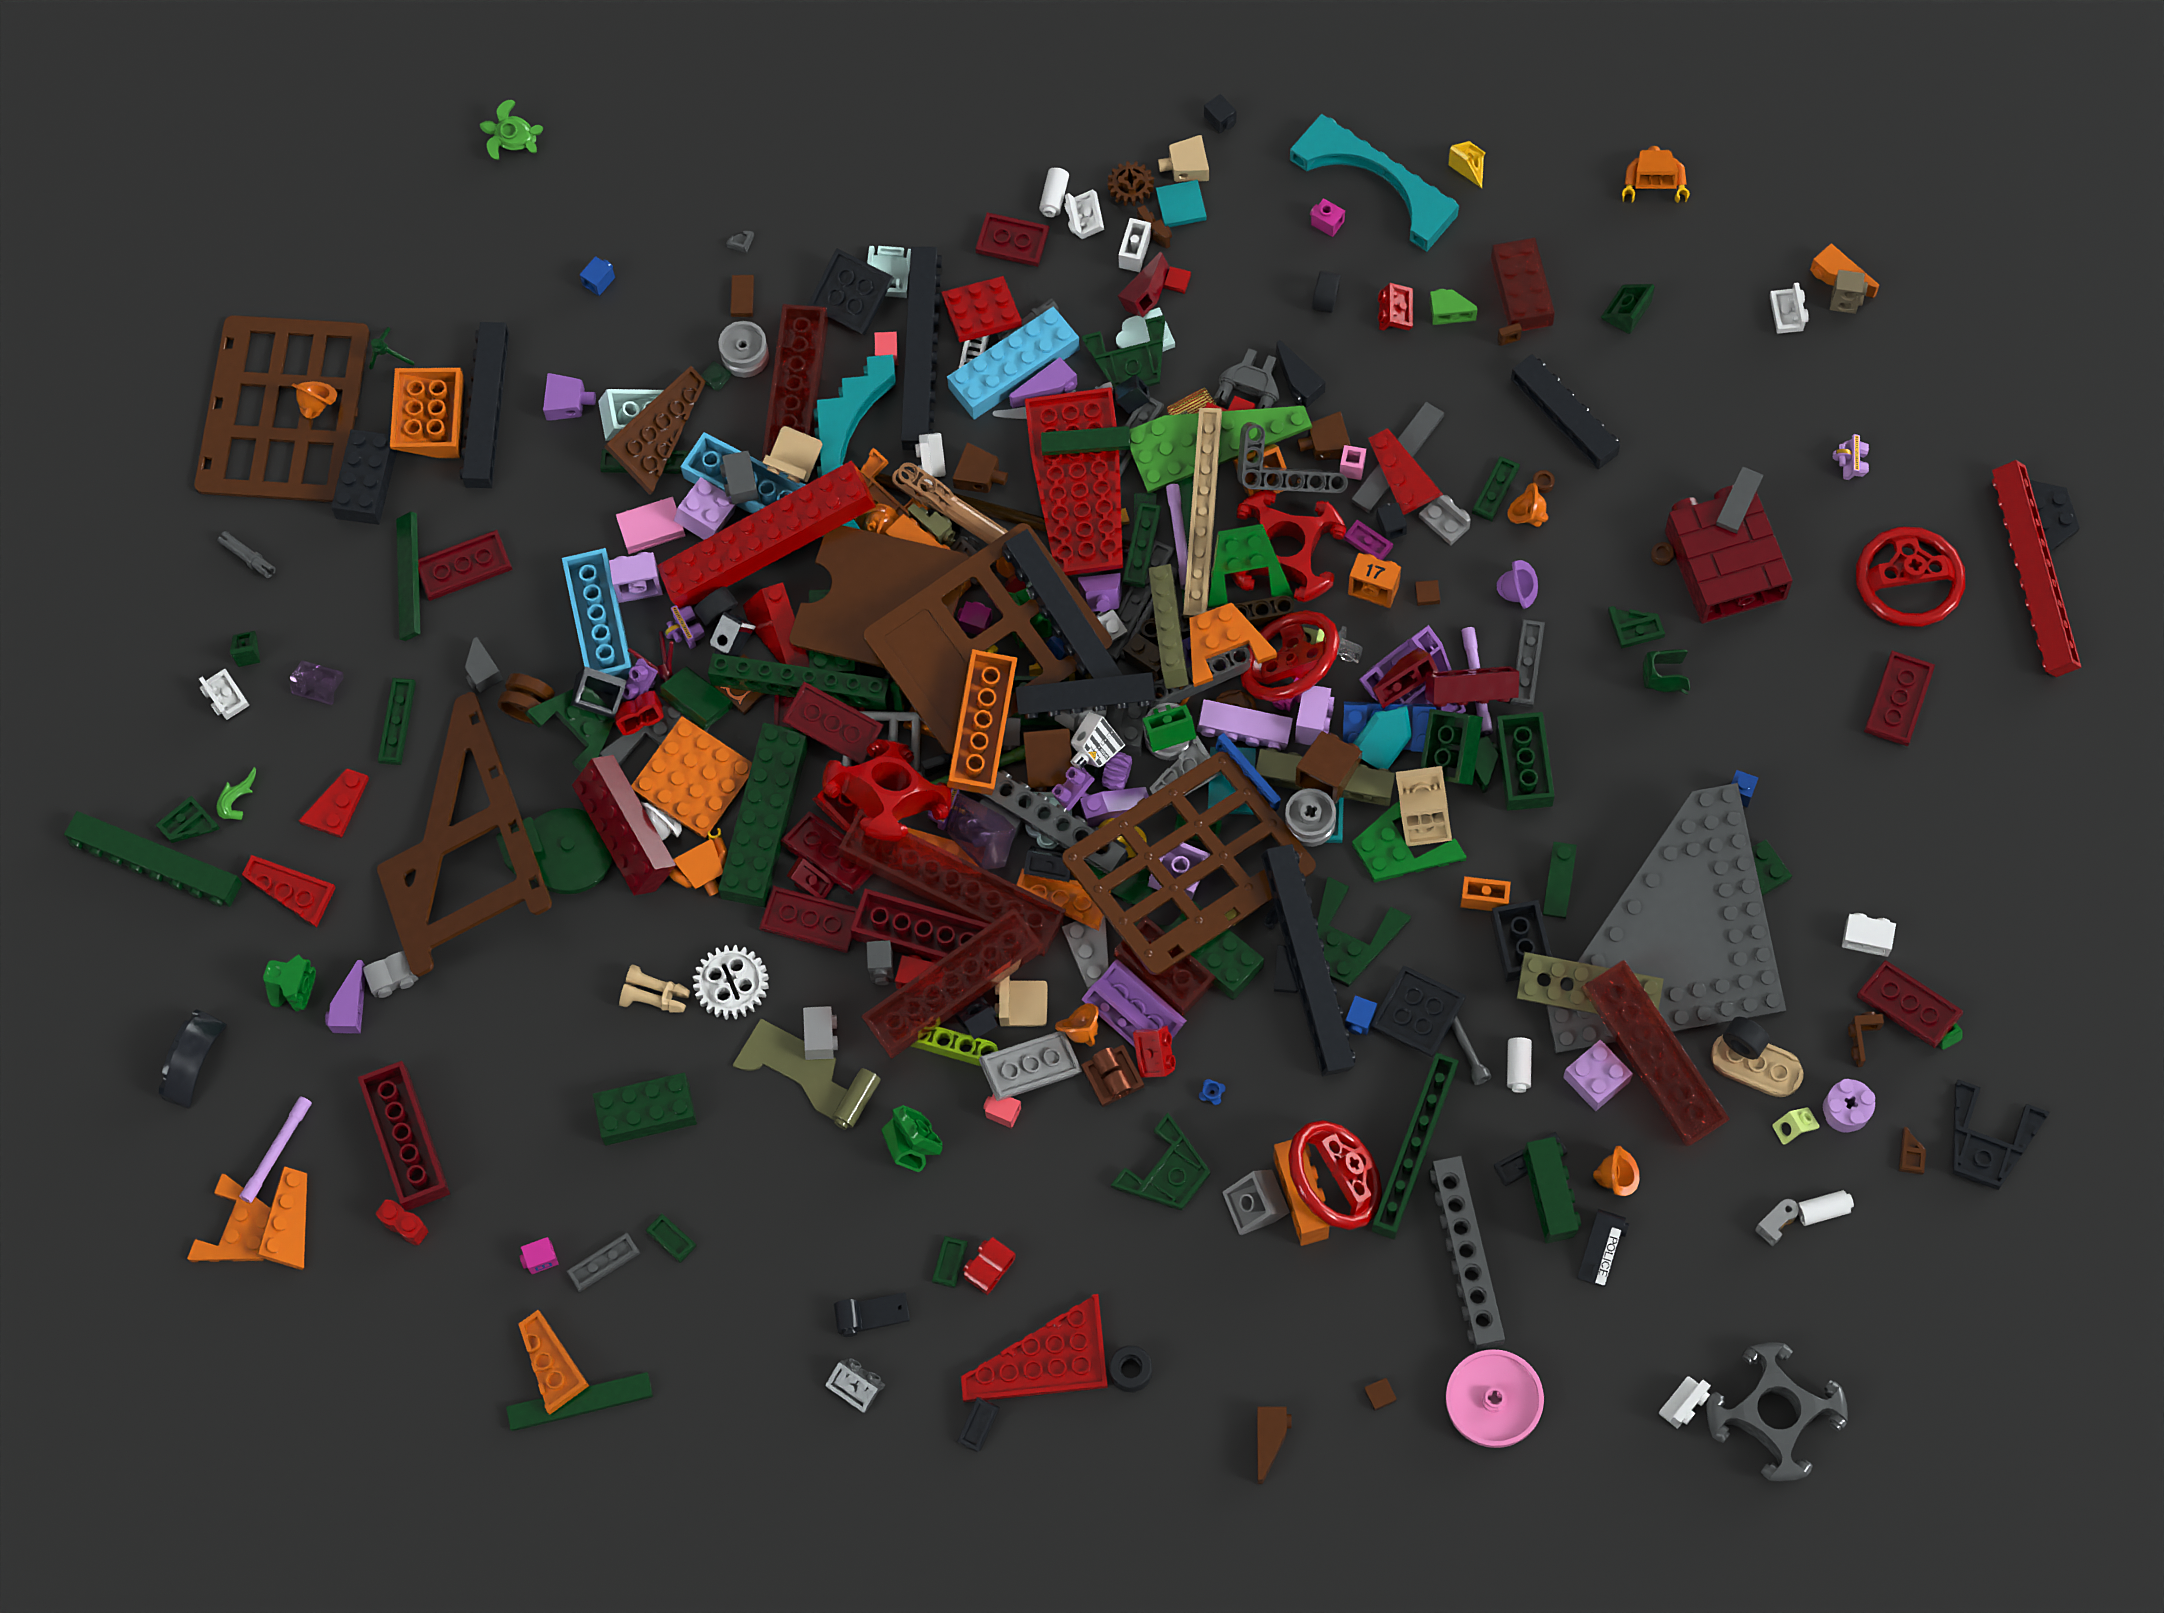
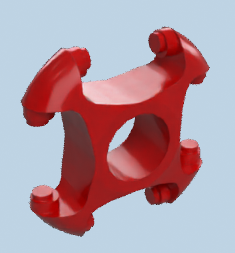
M1272 490L1258 491L1247 497L1237 506V518L1246 520L1247 518L1255 517L1259 524H1263L1270 541L1279 536L1296 538L1303 546L1299 553L1290 557L1276 555L1286 579L1302 585L1296 588L1294 599L1305 603L1321 596L1333 586L1334 574L1326 571L1321 573L1319 577L1315 576L1311 570V558L1320 537L1325 533L1329 532L1335 539H1343L1347 530L1343 519L1328 501H1317L1315 512H1318L1320 517L1289 515L1266 506H1271V503H1275L1276 492ZM1268 567L1229 573L1232 580L1242 590L1247 591L1254 589L1255 579H1252L1254 575L1269 576Z
M877 739L867 747V753L875 759L851 767L843 766L838 760H830L824 769L822 777L823 794L830 798H835L841 792L862 809L868 817L863 818L859 825L868 837L889 842H899L908 834L906 825L898 823L900 819L926 810L932 811V815L936 820L946 819L949 815L952 804L951 788L942 782L936 785L930 783L912 768L909 763L913 761L914 755L906 744Z

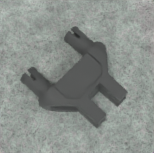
M1248 348L1242 363L1227 369L1220 375L1218 379L1220 386L1213 400L1217 404L1222 400L1221 405H1226L1231 391L1235 389L1261 398L1257 409L1271 408L1279 400V393L1272 377L1276 368L1277 358L1268 355L1262 369L1254 367L1257 351Z

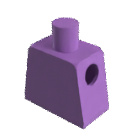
M551 373L547 374L543 407L546 420L582 416L583 405H595L596 393L585 392L582 380Z
M1120 573L1078 577L1079 593L1093 612H1106L1120 607L1122 598Z

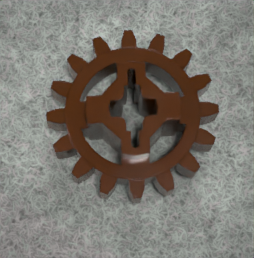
M1126 161V166L1119 163L1118 170L1113 168L1112 175H1108L1110 196H1116L1117 203L1123 200L1124 206L1128 202L1135 206L1136 201L1143 204V197L1149 199L1150 192L1154 190V177H1151V170L1146 171V165L1144 164L1139 167L1137 161L1133 165Z

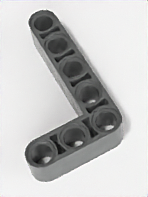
M1247 422L1242 426L1237 479L1246 488L1341 493L1347 488L1348 480L1346 476L1338 471L1263 467L1265 431L1263 427L1254 422ZM1252 428H1256L1257 435L1250 439L1249 431ZM1254 450L1255 458L1248 461L1247 453ZM1249 472H1253V480L1246 483L1245 476ZM1271 473H1274V474H1275V480H1274V482L1271 483V484H1268V483H1267V477H1268V475L1271 474ZM1296 474V482L1293 485H1289V477ZM1317 475V484L1311 486L1310 479L1313 476ZM1338 476L1340 479L1339 484L1332 487V479Z
M1244 645L1206 659L1213 675V681L1197 687L1193 686L1192 666L1187 668L1189 685L1184 686L1182 689H1166L1164 679L1154 682L1155 694L1160 693L1163 697L1156 699V701H1151L1150 706L1154 708L1159 704L1167 702L1177 703L1246 672L1250 667V652L1247 646ZM1237 657H1243L1246 659L1243 662L1235 661ZM1223 666L1225 669L1223 671H1216L1214 668Z

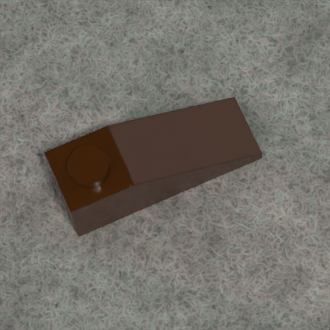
M1257 1407L1258 1484H1263L1286 1438L1287 1429L1292 1428L1291 1414H1287V1407Z

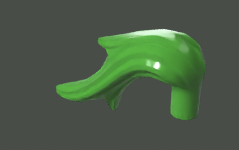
M255 767L240 784L230 787V784L226 783L216 806L220 817L242 820L243 811L231 810V805L239 796L253 793L250 787L255 779Z

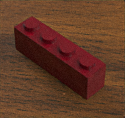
M1511 666L1426 672L1425 699L1436 707H1445L1447 703L1467 705L1470 701L1481 704L1489 703V700L1508 702L1510 698L1519 697V671Z

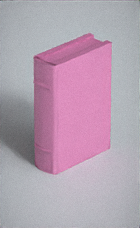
M673 497L661 499L660 501L616 514L628 554L686 536L683 526L674 522L677 508Z

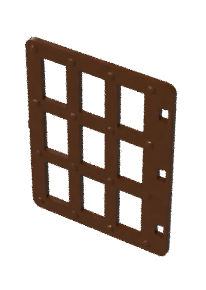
M235 315L227 317L222 331L194 483L197 492L207 495L333 502L350 430L354 429L355 417L358 415L357 405L370 334L368 326L364 323ZM251 333L275 334L268 373L244 372ZM289 335L313 337L307 375L283 374ZM327 338L351 339L345 378L321 376ZM227 339L234 340L232 349H226ZM314 381L328 384L337 392H342L336 431L312 430L313 419L306 418L301 410L297 429L273 427L280 388L296 389L291 386L293 383L298 385L303 382ZM242 386L266 387L259 426L235 425ZM216 399L223 400L221 409H215ZM232 439L256 440L249 480L225 479ZM271 441L295 443L288 483L264 481ZM309 444L333 445L327 485L302 484ZM205 459L212 460L210 469H204Z
M1226 752L1216 753L1148 798L1141 799L1137 802V805L1065 850L1062 856L1064 865L1147 971L1153 975L1161 974L1273 899L1265 869L1249 878L1234 859L1271 834L1280 846L1293 844L1294 851H1297L1299 854L1300 862L1298 865L1300 872L1304 874L1305 878L1312 874L1316 867V863L1311 855ZM1221 772L1236 792L1199 815L1184 795ZM1246 803L1261 823L1224 846L1209 826ZM1169 804H1172L1186 824L1149 847L1134 827ZM1197 835L1212 855L1174 879L1159 859ZM1122 836L1137 856L1099 880L1085 863L1084 859ZM1222 867L1237 887L1200 911L1185 893V890ZM1144 868H1147L1162 888L1124 912L1109 891ZM1172 899L1187 920L1149 944L1134 923ZM1234 909L1238 915L1228 921L1225 914ZM1178 946L1182 952L1171 958L1168 952Z

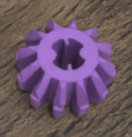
M1117 752L1106 762L1102 777L1104 787H1108L1111 790H1122L1125 788L1132 765L1131 756L1126 755V753Z

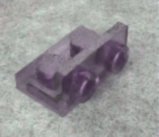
M301 661L290 676L291 693L332 705L334 702V692L343 680V672Z

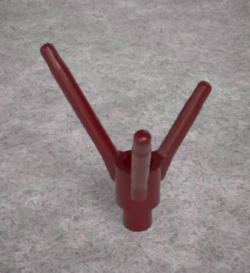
M659 631L663 664L655 666L631 648L628 649V652L637 659H644L650 667L656 669L660 679H663L665 683L673 675L672 655L674 642H669L668 654L666 655L663 632Z

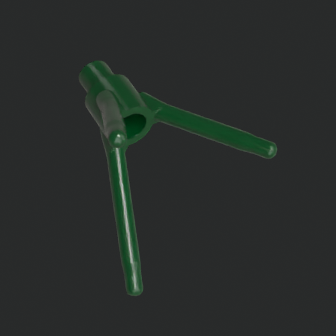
M390 327L384 330L380 338L371 340L373 350L369 369H373L377 355H384L386 353L412 366L415 364L412 360L388 348L384 339L388 335Z

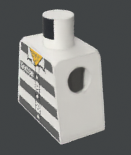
M1089 712L1071 739V745L1077 751V754L1070 762L1080 770L1086 763L1095 767H1101L1120 751L1125 744L1103 716Z

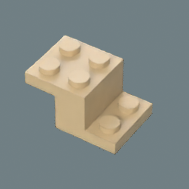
M1442 766L1396 772L1401 817L1407 846L1452 841Z

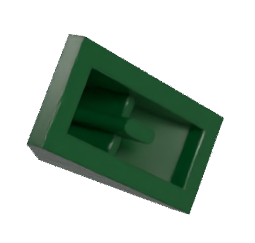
M255 631L233 635L230 653L238 667L261 663Z

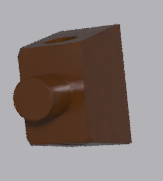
M1341 411L1312 422V428L1308 429L1307 432L1308 437L1297 439L1299 451L1312 449L1314 458L1317 461L1342 459L1344 445L1351 446Z
M967 443L952 478L953 486L955 489L989 493L993 482L1003 486L1006 484L1008 473L998 470L999 460L996 456Z

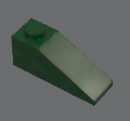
M1561 842L1553 843L1543 908L1544 916L1566 919L1577 845Z

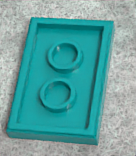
M1210 747V757L1218 753L1215 747ZM1238 748L1255 768L1256 748ZM1221 772V775L1209 781L1208 809L1236 792ZM1246 803L1229 813L1254 815Z

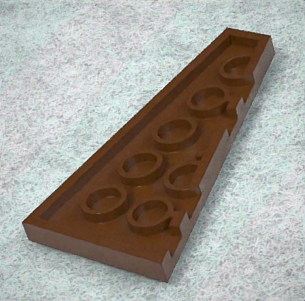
M692 366L685 370L604 446L649 495L653 493L655 485L664 470L663 468L681 435L685 422L688 420L690 412L706 383Z

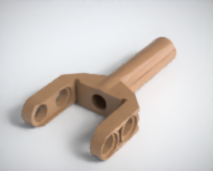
M904 463L893 473L892 483L895 487L922 505L942 513L987 544L992 543L1008 532V530L956 497L942 482L916 465ZM904 467L912 468L914 473ZM902 472L907 474L908 479L902 476ZM897 473L900 481L904 483V485H901L896 481ZM924 479L930 480L933 486L926 482ZM920 484L926 487L927 492L921 489ZM914 490L921 494L923 497L917 496Z

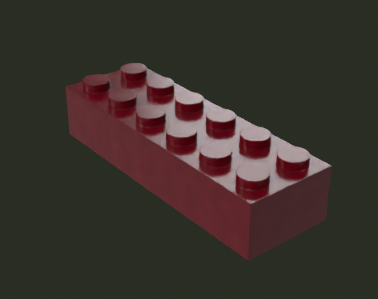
M614 755L592 758L572 786L633 895L655 892L676 867V864Z
M866 888L850 929L852 939L864 943L890 940L892 951L905 955H917L923 960L930 962L931 960H938L947 965V967L982 977L985 976L998 938V930L995 925Z
M403 1061L358 1077L400 1204L405 1211L450 1195L451 1193L412 1080Z

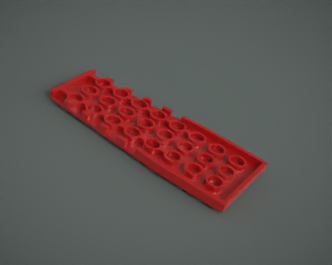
M1112 387L1025 399L1031 458L1052 557L1066 576L1123 568L1120 451L1042 456L1041 432L1117 427Z

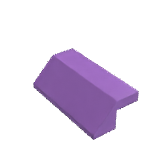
M1118 959L1111 964L1105 974L1091 986L1081 999L1085 1004H1095L1098 1007L1099 1016L1134 1047L1133 1032L1136 1030L1158 1029L1161 1026L1167 1025L1173 1038L1187 1021Z

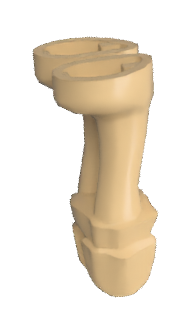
M632 964L627 973L626 984H624L621 992L619 1006L628 1007L633 1001H638L656 1006L662 1010H669L670 1013L684 1012L686 1005L671 999L672 996L689 998L690 990L679 983L674 984L672 981L665 982L642 973L640 967ZM640 985L663 993L662 996L638 989L634 986Z

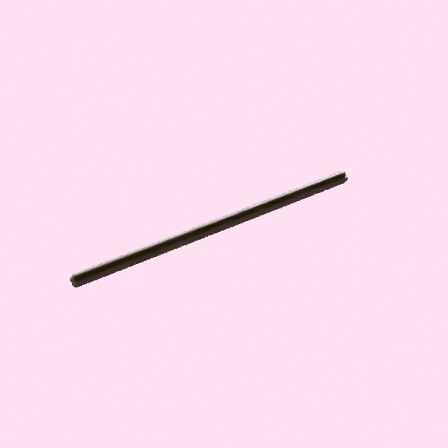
M816 460L814 469H817V466H821V460ZM878 473L873 478L884 488L904 493L893 485L892 476ZM896 477V481L899 484L904 485V483H902L900 479ZM920 484L921 489L927 492L926 487ZM953 493L956 497L984 515L1016 524L1025 523L1031 528L1047 532L1044 517ZM1122 539L1123 553H1129L1131 541Z

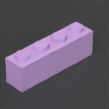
M1204 699L1196 731L1201 732L1206 737L1220 736L1225 733L1232 742L1238 740L1246 742L1249 746L1257 747L1262 745L1281 751L1285 750L1288 745L1293 718Z

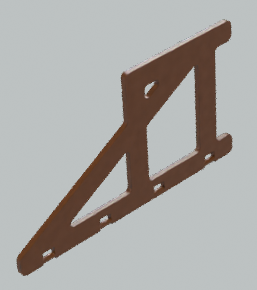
M468 692L455 700L423 841L377 866V871L410 970L416 977L423 976L434 968L431 956L433 948L507 909L526 901L529 911L533 915H539L549 910L552 906L550 895L543 881L542 873L507 777L503 771L502 763L487 722L483 716L478 697L473 692ZM477 715L480 722L473 725L471 718ZM469 750H472L490 800V806L450 826L465 756ZM497 768L499 776L492 778L490 771ZM517 823L519 831L512 833L510 826ZM499 827L517 878L513 882L428 925L443 856ZM416 871L414 883L408 887L405 878L409 873ZM537 878L539 887L533 889L530 881Z

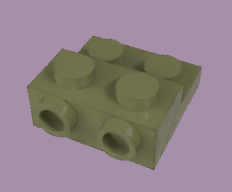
M914 503L907 509L909 518H914L925 532H931L938 543L941 545L945 544L951 548L956 542L954 539L955 532L951 527L952 523L945 515L940 516L935 511L930 516L925 508H919Z

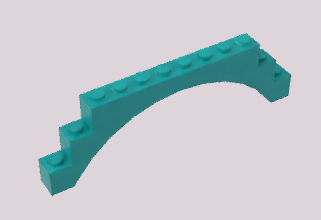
M893 354L867 357V365L863 366L864 376L842 378V387H839V398L817 400V408L814 409V420L818 422L819 427L815 428V437L821 440L823 444L817 460H821V466H817L818 478L843 465L849 440L859 421L874 402L896 385ZM854 519L843 524L844 526L860 529Z

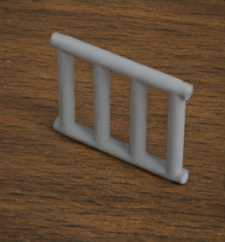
M859 711L876 721H889V740L898 742V721H912L911 751L913 752L914 759L911 762V767L923 777L922 771H920L921 721L923 720L918 713ZM868 754L865 762L873 760L875 758L869 756ZM843 755V766L847 767L849 765L851 767L852 760Z

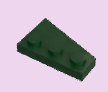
M1087 862V865L1099 880L1107 875ZM1144 868L1112 889L1111 894L1121 898L1122 901L1128 904L1136 905L1152 894L1153 888L1148 886L1151 876L1150 871Z

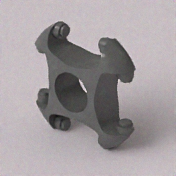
M1778 1342L1760 1343L1747 1347L1743 1352L1742 1359L1750 1365L1759 1362L1763 1368L1762 1376L1756 1389L1737 1407L1730 1410L1723 1408L1725 1406L1724 1397L1714 1392L1707 1399L1706 1413L1708 1426L1714 1439L1718 1442H1725L1730 1435L1727 1432L1729 1428L1725 1426L1727 1424L1746 1431L1766 1446L1778 1461V1465L1774 1462L1771 1465L1767 1463L1761 1471L1763 1476L1769 1481L1786 1482L1807 1477L1813 1467L1805 1459H1802V1461L1798 1459L1796 1462H1793L1791 1458V1450L1799 1433L1816 1417L1823 1414L1829 1415L1830 1426L1836 1431H1840L1848 1423V1409L1842 1386L1837 1382L1830 1380L1824 1388L1826 1393L1824 1395L1830 1399L1825 1400L1800 1388L1777 1366L1775 1358L1779 1361L1783 1359L1787 1361L1793 1351L1785 1343ZM1767 1395H1780L1786 1398L1794 1407L1796 1413L1795 1424L1783 1430L1774 1429L1766 1425L1760 1418L1757 1410L1758 1400Z

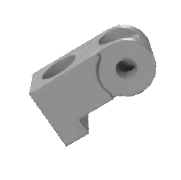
M1791 1199L1781 1201L1758 1224L1755 1231L1771 1246H1774L1783 1235L1780 1230L1785 1225L1794 1222L1799 1213L1798 1204Z

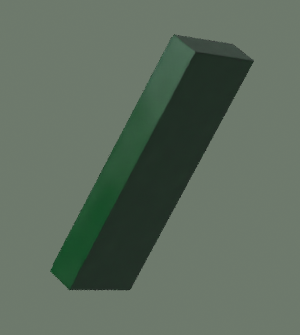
M1502 456L1498 458L1472 509L1473 514L1491 522L1493 521L1520 468V464Z

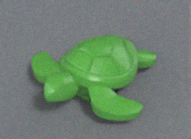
M506 100L497 108L499 122L497 124L493 121L480 123V128L483 132L490 135L494 134L487 142L488 154L494 160H499V146L507 150L527 148L530 153L537 152V147L534 143L536 142V135L542 133L543 127L541 125L531 127L522 118L516 116L508 117L509 112L515 106L513 100Z

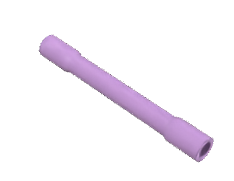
M1170 484L1166 486L1171 510L1181 589L1185 590L1188 549L1181 509L1182 501L1179 485Z
M1464 628L1461 630L1469 669L1480 668L1475 628ZM1475 702L1476 716L1483 717L1480 735H1490L1493 733L1487 703Z
M301 1096L298 1098L289 1113L288 1119L259 1167L241 1192L239 1197L248 1203L253 1202L262 1187L264 1179L298 1123L302 1121L312 1103L308 1099Z

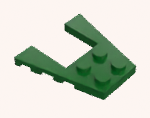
M1263 524L1218 532L1207 609L1228 604L1224 574L1268 567L1271 597L1288 596L1295 600Z
M1400 800L1352 841V846L1374 882L1400 877L1403 874L1414 871L1416 873L1425 871V869L1435 866H1446L1452 862H1463L1467 858L1455 838L1414 858L1394 825L1395 822L1402 819Z

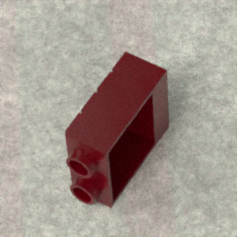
M1734 485L1720 489L1714 494V500L1700 504L1693 497L1680 500L1672 506V512H1669L1665 533L1670 545L1674 549L1676 561L1701 624L1787 599L1793 580L1776 538L1773 535L1774 533L1768 518L1764 513L1757 491L1737 534L1716 525Z

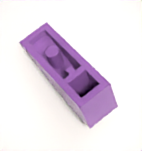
M1059 357L1009 395L1010 405L1012 408L1025 405V399L1071 392L1077 386V375Z
M1146 787L1104 791L1080 798V808L1084 820L1088 823L1087 826L1091 828L1100 825L1106 819L1117 818L1137 805V802L1141 799L1148 798L1149 795Z
M362 960L356 961L330 1003V1010L326 1012L325 1023L332 1033H361L366 980L362 969L365 967V964Z

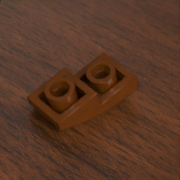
M1145 205L1138 207L1137 219L1151 223V238L1164 248H1169L1170 238H1172L1169 226H1165L1162 219L1155 221L1153 213L1151 211L1148 212Z

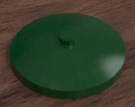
M559 808L548 811L533 821L543 848L541 853L535 854L548 891L559 894L584 892L596 886L607 875L613 857L586 811L575 808ZM535 878L533 881L538 884L537 878Z

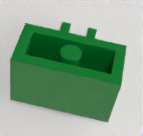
M1170 704L1165 705L1166 711L1159 713L1156 708L1153 709L1154 715L1142 718L1146 736L1153 752L1196 739L1193 720L1186 704L1171 709Z

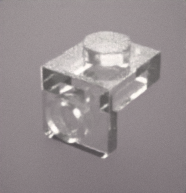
M1342 626L1341 631L1338 632L1340 643L1337 655L1345 661L1358 663L1362 656V646L1345 640L1347 627Z

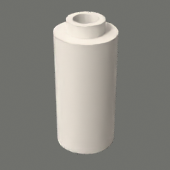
M1050 168L1048 170L1039 207L1043 215L1047 217H1054L1060 214L1069 178V173L1064 169Z
M1511 1038L1508 1040L1507 1087L1516 1093L1526 1092V1089L1531 1087L1532 1041L1527 1038Z
M1844 1190L1797 1203L1799 1207L1798 1215L1804 1226L1851 1213V1208L1854 1207L1851 1195L1846 1194Z

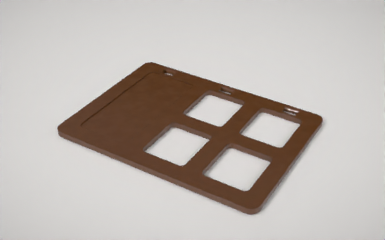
M1025 523L1015 526L871 624L863 633V638L945 752L950 755L953 754L972 649L985 651L1008 634L1015 633L1043 671L1041 675L1025 686L1059 683L1077 671V663L1073 657L1067 656L1062 660H1057L1031 625L1030 619L1040 613V606L1036 600L1030 599L1021 606L1017 605L990 569L992 563L1003 557L1002 546L1007 540L1028 529L1106 650L1112 644L1110 634L1032 528ZM970 578H975L1003 616L1000 621L973 639L967 637L941 600L945 595ZM1016 692L1011 694L1007 719L1018 712Z

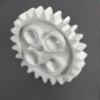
M725 945L724 952L716 948L715 956L707 953L709 960H700L703 968L696 967V971L700 975L693 976L694 981L697 982V984L693 985L695 991H699L695 994L696 998L702 999L700 1005L701 1007L707 1006L706 1010L708 1013L715 1010L717 1018L723 1013L726 1020L729 1014H733V1017L737 1019L739 1012L744 1017H746L747 1009L754 1012V1003L761 1006L759 997L766 998V993L762 989H769L768 983L764 982L769 977L768 974L764 973L766 967L761 965V958L755 959L753 951L747 955L746 947L739 952L737 945L733 947L732 951H729L728 946ZM737 964L743 965L740 971L732 970L733 966ZM723 965H726L740 996L739 1000L735 999L722 968ZM715 973L721 974V977L718 980L710 979L711 976ZM745 984L752 986L748 991L740 990ZM724 993L730 994L727 1000L719 999L720 995Z

